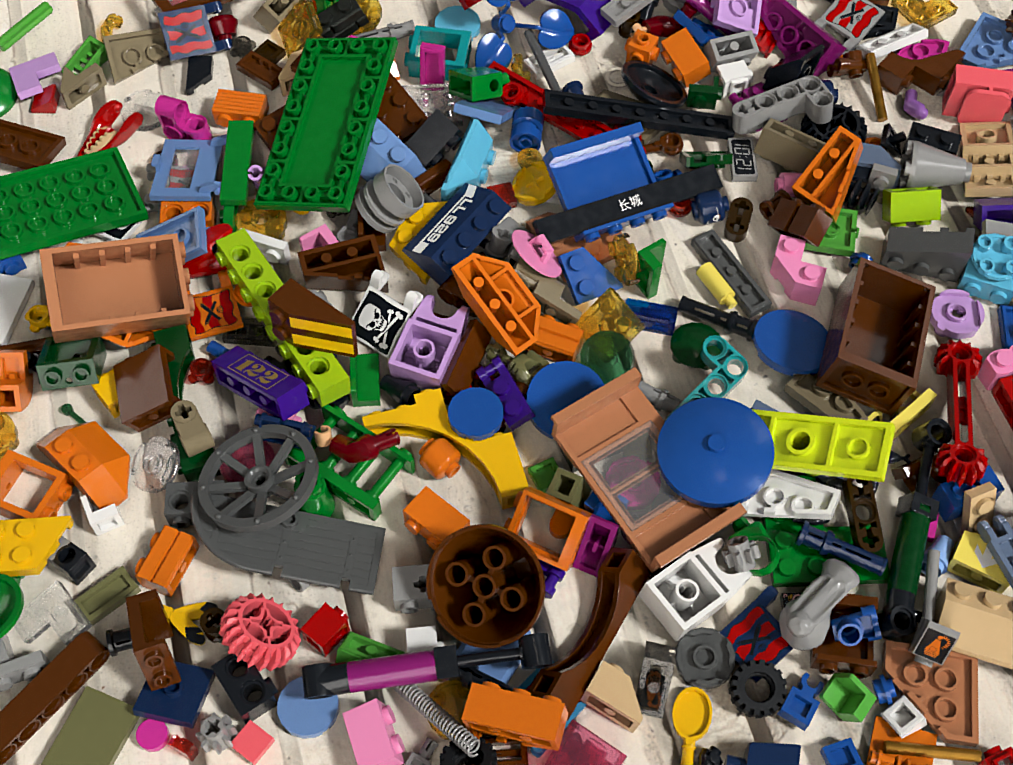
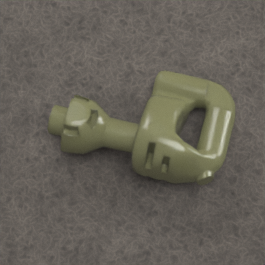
M498 342L495 344L490 343L485 349L488 361L492 362L491 359L498 355L514 381L525 383L528 386L537 372L549 365L545 358L533 350L512 358ZM533 366L538 367L532 373H529Z

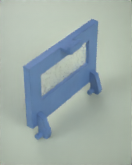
M227 134L214 137L212 140L165 139L161 156L160 154H154L151 166L156 169V174L149 194L150 201H211L213 192L215 195H219L221 182L216 181L224 145H226Z

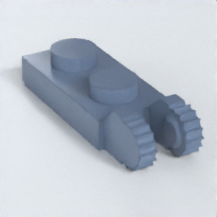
M999 514L993 517L992 522L1001 537H997L988 522L984 520L978 522L976 528L983 542L987 543L986 546L1013 589V529L1004 516Z

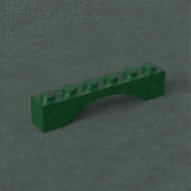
M186 324L154 331L155 342L151 343V346L160 344L174 353L175 359L168 362L173 395L183 400L184 383L195 361L193 346ZM172 417L166 420L168 426L174 429V434L170 435L173 450H178L180 457L175 459L178 474H184L187 482L199 481L201 471L208 458L215 451V447L188 458ZM220 468L218 469L215 477L221 475Z

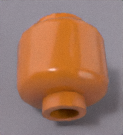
M431 438L419 451L421 456L419 460L420 465L435 479H443L446 476L452 478L461 467L458 464L461 458L460 452L445 438Z

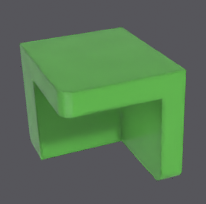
M834 673L819 695L820 699L842 721L862 723L877 699L852 673Z

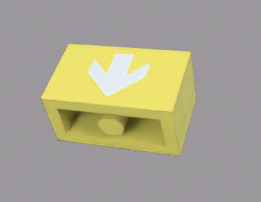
M964 530L951 552L947 571L984 589L1002 594L1010 584L986 546L987 543L983 542L980 534Z

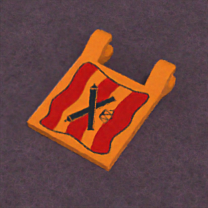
M227 269L217 272L221 288L193 295L195 304L194 316L190 317L189 325H187L191 341L244 327L237 301L233 297V287L227 274Z

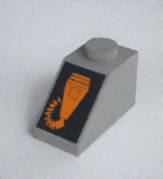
M921 617L908 651L916 655L914 661L931 668L934 663L943 665L959 639L960 632Z

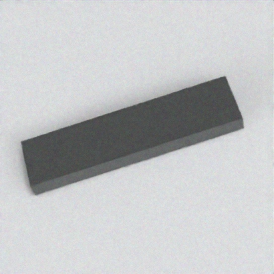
M713 229L691 240L692 247L705 263L711 262L735 292L734 299L749 319L771 308L772 302Z

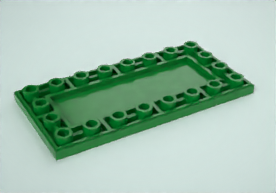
M396 37L306 39L253 204L256 209L350 212L397 50L398 41Z

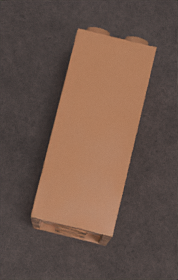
M177 233L39 249L51 330L55 343L170 328L182 324L189 325L190 317L194 316L195 304L193 294H187L190 284L189 269L183 268L186 258L184 241L179 242Z

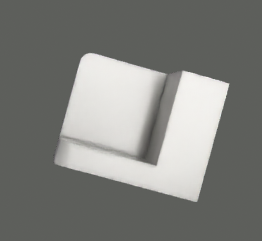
M86 494L80 496L88 521L97 536L125 525L119 507H116L115 503L98 510L89 501Z

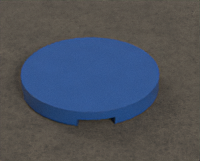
M775 310L763 315L759 319L752 339L758 351V357L775 371L789 376H793V374L814 375L819 371L828 331L821 323L804 313L793 310Z
M560 361L545 366L533 377L527 390L526 401L535 414V417L530 419L531 422L543 435L553 439L551 433L554 422L551 416L604 385L603 381L592 369L577 362Z

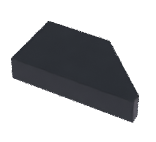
M212 56L188 58L187 95H192L194 89L212 80L214 65Z

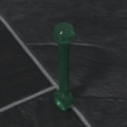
M64 404L61 411L64 415H70L79 424L87 423L74 412L71 404Z

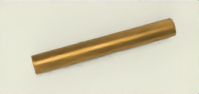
M868 53L865 57L878 122H884L888 118L875 53Z
M884 741L883 751L886 754L978 763L982 760V752L978 749Z

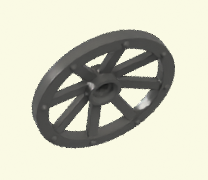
M267 424L262 425L261 428L255 426L243 430L223 442L206 461L198 482V496L201 506L214 523L229 531L250 533L274 527L295 514L313 492L319 473L316 452L309 440L301 432L285 425ZM263 439H284L285 442L269 467L266 466ZM253 442L256 466L249 469L230 455L246 444ZM296 444L303 451L305 460L278 472ZM223 463L244 477V481L213 484L214 477ZM305 472L295 492L277 485ZM245 492L222 511H219L214 506L212 494ZM275 495L286 500L284 504L265 514L268 497ZM256 497L254 517H231Z

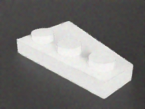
M772 469L762 489L752 498L741 503L747 511L743 516L831 520L841 497V490Z

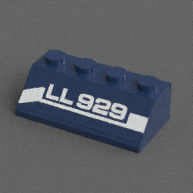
M465 183L402 251L441 286L453 273L451 268L468 257L512 208L493 190Z

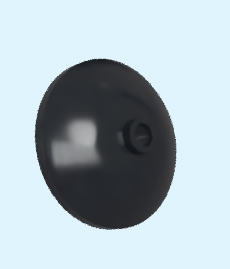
M630 60L624 63L621 69L623 81L639 101L645 104L679 108L685 104L687 100L686 90L668 72L644 61Z

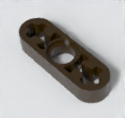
M844 478L842 490L853 545L874 554L882 548L884 539L872 481L856 479V482L862 483L863 486L858 490L857 486H852L851 484L855 479ZM859 495L861 499L855 501L854 499ZM861 505L868 509V520H862L857 516V506ZM866 536L874 541V544L870 547L868 543H863L862 539Z

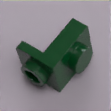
M714 76L712 86L689 84L686 107L715 110L716 101L721 100L723 86H719V76Z

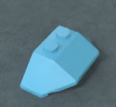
M471 117L441 187V202L449 201L465 183L480 187L481 184H485L487 181V169L489 165L494 164L496 151L493 150V139L479 119Z

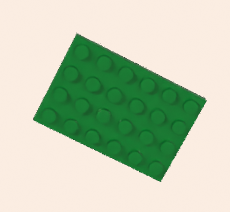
M117 147L0 176V260L149 219L146 207Z

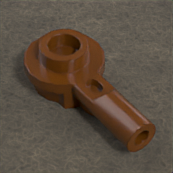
M669 132L661 136L660 140L642 146L645 147L646 154L663 152L666 155L675 156L682 152L684 144L679 134Z

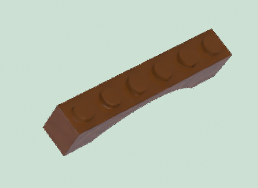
M611 547L598 570L595 603L583 634L575 646L563 658L552 666L544 667L539 671L528 690L531 696L543 698L544 695H551L561 699L568 711L567 721L574 712L575 707L651 573L634 549Z

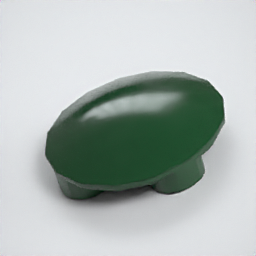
M691 322L680 326L671 337L670 348L673 353V360L678 364H684L691 368L709 370L710 368L701 359L700 351L706 338L713 335L720 336L719 333L703 323ZM707 347L710 355L718 356L721 354L718 347Z

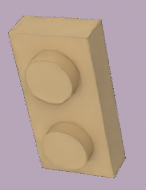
M990 481L964 491L961 534L964 530L979 534L976 528L977 523L983 520L988 522L992 528L997 488Z

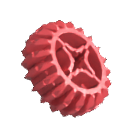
M249 593L245 597L240 596L228 605L219 623L221 626L218 634L223 637L221 644L229 646L228 654H235L237 656V662L243 660L247 663L248 668L255 665L259 672L265 668L271 672L277 667L281 668L294 657L296 650L300 646L301 630L297 627L298 620L291 618L292 610H285L283 603H275L273 597L265 599L262 593L256 597L254 594Z

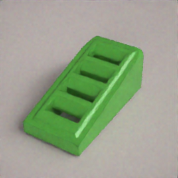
M89 35L64 67H67L71 72L77 69L80 73L94 63L101 67L108 61L104 44ZM81 63L85 64L84 68L80 66Z

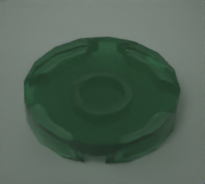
M599 331L585 341L580 353L581 364L592 369L604 384L631 370L635 362L634 350L630 341L623 334L615 331Z

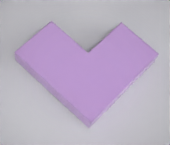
M54 52L9 68L20 100L44 92L39 79L62 71Z

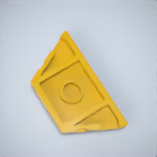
M448 201L424 203L421 209L399 225L389 244L390 250L398 258H401L404 265L410 271L412 270L425 285H427L430 276L402 250Z
M56 516L0 520V574L10 577L40 575L47 564L48 558L59 547V539L65 530L72 528L74 523L72 517Z

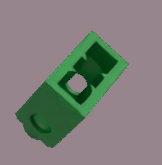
M488 67L448 70L449 94L472 102L501 97L503 86L510 82L509 75L506 72L502 73Z

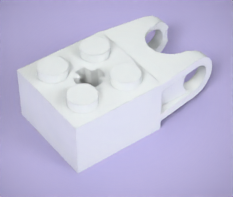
M722 538L713 540L692 552L689 551L647 581L639 593V597L676 642L720 610L753 575L750 571L727 574L719 569L715 557L726 544Z

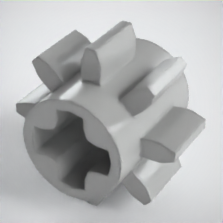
M736 536L726 542L728 549L721 551L725 564H727L728 568L734 567L736 572L752 570L756 566L755 559L761 558L758 545L755 544L754 540L749 541L747 536Z
M214 712L212 716L200 721V732L195 733V736L202 742L200 746L206 753L213 749L220 755L223 750L234 746L232 744L233 736L238 734V731L234 725H231L232 720L227 714L221 719Z

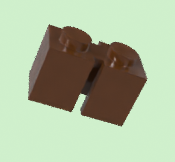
M795 197L793 200L781 198L767 225L779 234L802 239L807 244L819 247L833 219L825 214L826 209L816 203H812L809 206L806 202Z

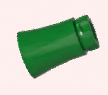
M305 472L296 475L294 491L299 487ZM318 473L313 492L298 511L330 517L335 509V500L326 486L325 479Z

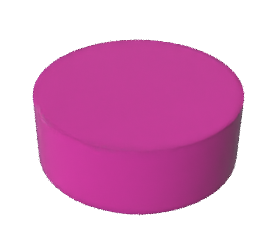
M153 719L143 721L136 731L138 744L148 752H156L164 748L170 737L166 724Z

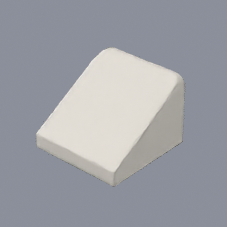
M905 695L880 713L881 717L901 739L927 725L926 718Z

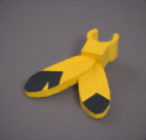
M200 602L175 610L172 607L163 605L170 622L181 635L192 644L198 646L205 644L203 632L192 621L200 620L201 615L209 608H218L216 604Z

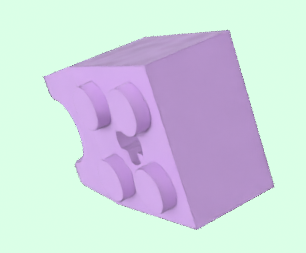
M428 294L422 300L413 316L408 319L390 357L388 366L390 376L414 382L417 384V387L434 390L441 388L442 392L444 388L440 384L466 330L469 319V307L462 305L453 316L439 318L433 314L436 302L434 300L435 296Z

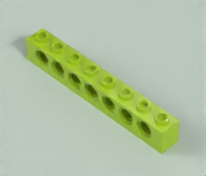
M245 228L216 240L218 252L215 253L219 265L221 267L225 266L228 269L227 274L232 284H238L241 288L239 290L245 303H251L253 306L252 311L258 322H264L266 325L265 330L271 341H277L279 344L278 349L283 359L290 360L292 363L291 368L296 378L303 379L307 385L309 397L312 400L316 399L320 406L324 407L351 393L350 378L332 353L295 347L286 340H279L274 335L267 299L283 285V282Z

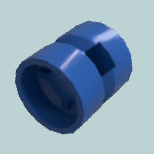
M526 106L520 107L514 112L510 146L515 151L530 154L540 149L544 126V115L540 110Z

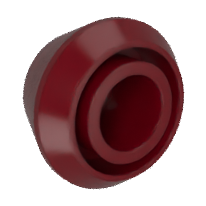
M218 15L208 20L214 39L223 40L230 38L233 40L232 37L236 36L238 19L233 15Z

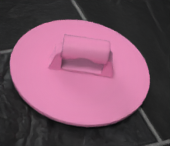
M515 230L512 233L511 240L513 246L527 264L545 276L551 278L560 276L562 272L561 265L553 253V247L544 234L536 237L524 230Z

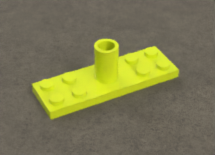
M751 409L761 417L772 435L774 442L772 469L801 472L808 476L826 475L884 482L895 432L893 423Z

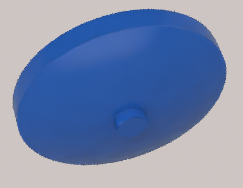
M701 398L684 404L667 418L658 436L657 462L664 480L680 497L703 507L726 508L749 500L765 485L774 462V442L765 422L749 407L726 398Z

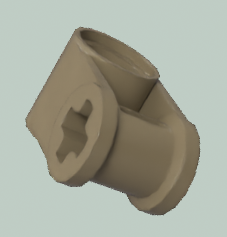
M188 400L176 402L172 406L170 413L188 458L215 447L212 435L207 425L203 422L196 406Z

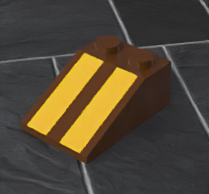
M292 278L267 299L273 327L272 331L279 340H286L295 347L353 358L358 355L355 321Z

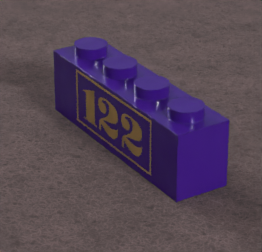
M236 346L211 361L218 384L271 415L281 418L282 421L287 420L310 404L307 396L308 388L302 379L296 378L284 369H280L269 361L259 358L251 351Z

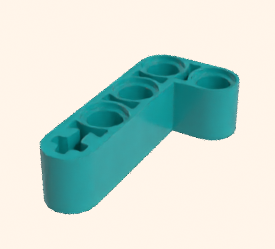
M713 335L706 338L703 342L700 356L712 372L667 418L675 410L688 402L708 397L725 398L745 377L748 371L746 359L721 336ZM716 346L720 349L721 354L712 356L708 353L707 347ZM731 364L737 365L741 373L739 375H732L727 370V366ZM712 383L718 384L722 392L720 394H712L707 386Z

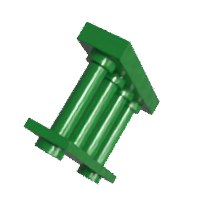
M329 404L321 407L325 419L321 426L327 425L331 430L336 426L347 433V437L357 439L365 434L376 435L349 418L340 407H332ZM320 427L316 430L321 433ZM313 435L311 445L315 450L317 448V444L315 442V436ZM393 446L379 452L380 455L392 463L370 490L363 491L357 487L356 482L375 459L358 462L348 475L343 476L334 472L333 468L341 458L333 453L325 461L318 462L319 473L325 479L329 492L373 521H376L382 513L379 496L401 469L410 474L415 472L413 455L405 448L401 447L399 449ZM292 448L285 459L286 464L291 467L304 461L303 451Z

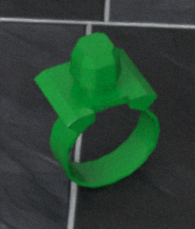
M742 516L732 522L735 533L729 536L728 540L736 536H747L749 541H767L775 547V556L772 562L765 568L749 570L753 574L752 576L762 577L774 571L780 561V552L775 542L768 537V533L761 521H755L750 524Z

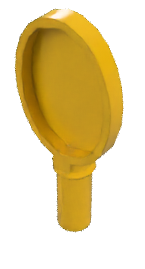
M689 687L682 690L673 705L672 720L674 729L683 739L681 765L694 764L696 741L705 736L711 725V701L708 695L698 687Z

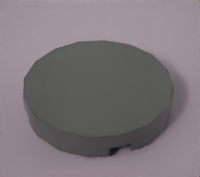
M701 627L690 630L681 638L676 646L674 662L678 674L686 683L693 687L709 690L721 686L730 678L735 667L736 654L732 643L727 637L725 638L724 635L713 628Z

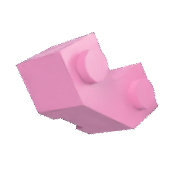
M781 234L770 273L775 280L778 279L785 288L784 292L790 300L815 306L822 289L827 268L802 262L801 259L806 241Z

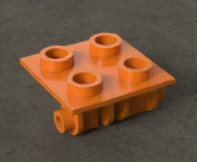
M875 716L866 765H933L934 758L886 754L883 751L884 741L936 745L938 735L920 729L901 739L882 717Z

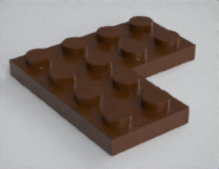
M0 119V163L25 170L50 164L66 146V140L63 136Z

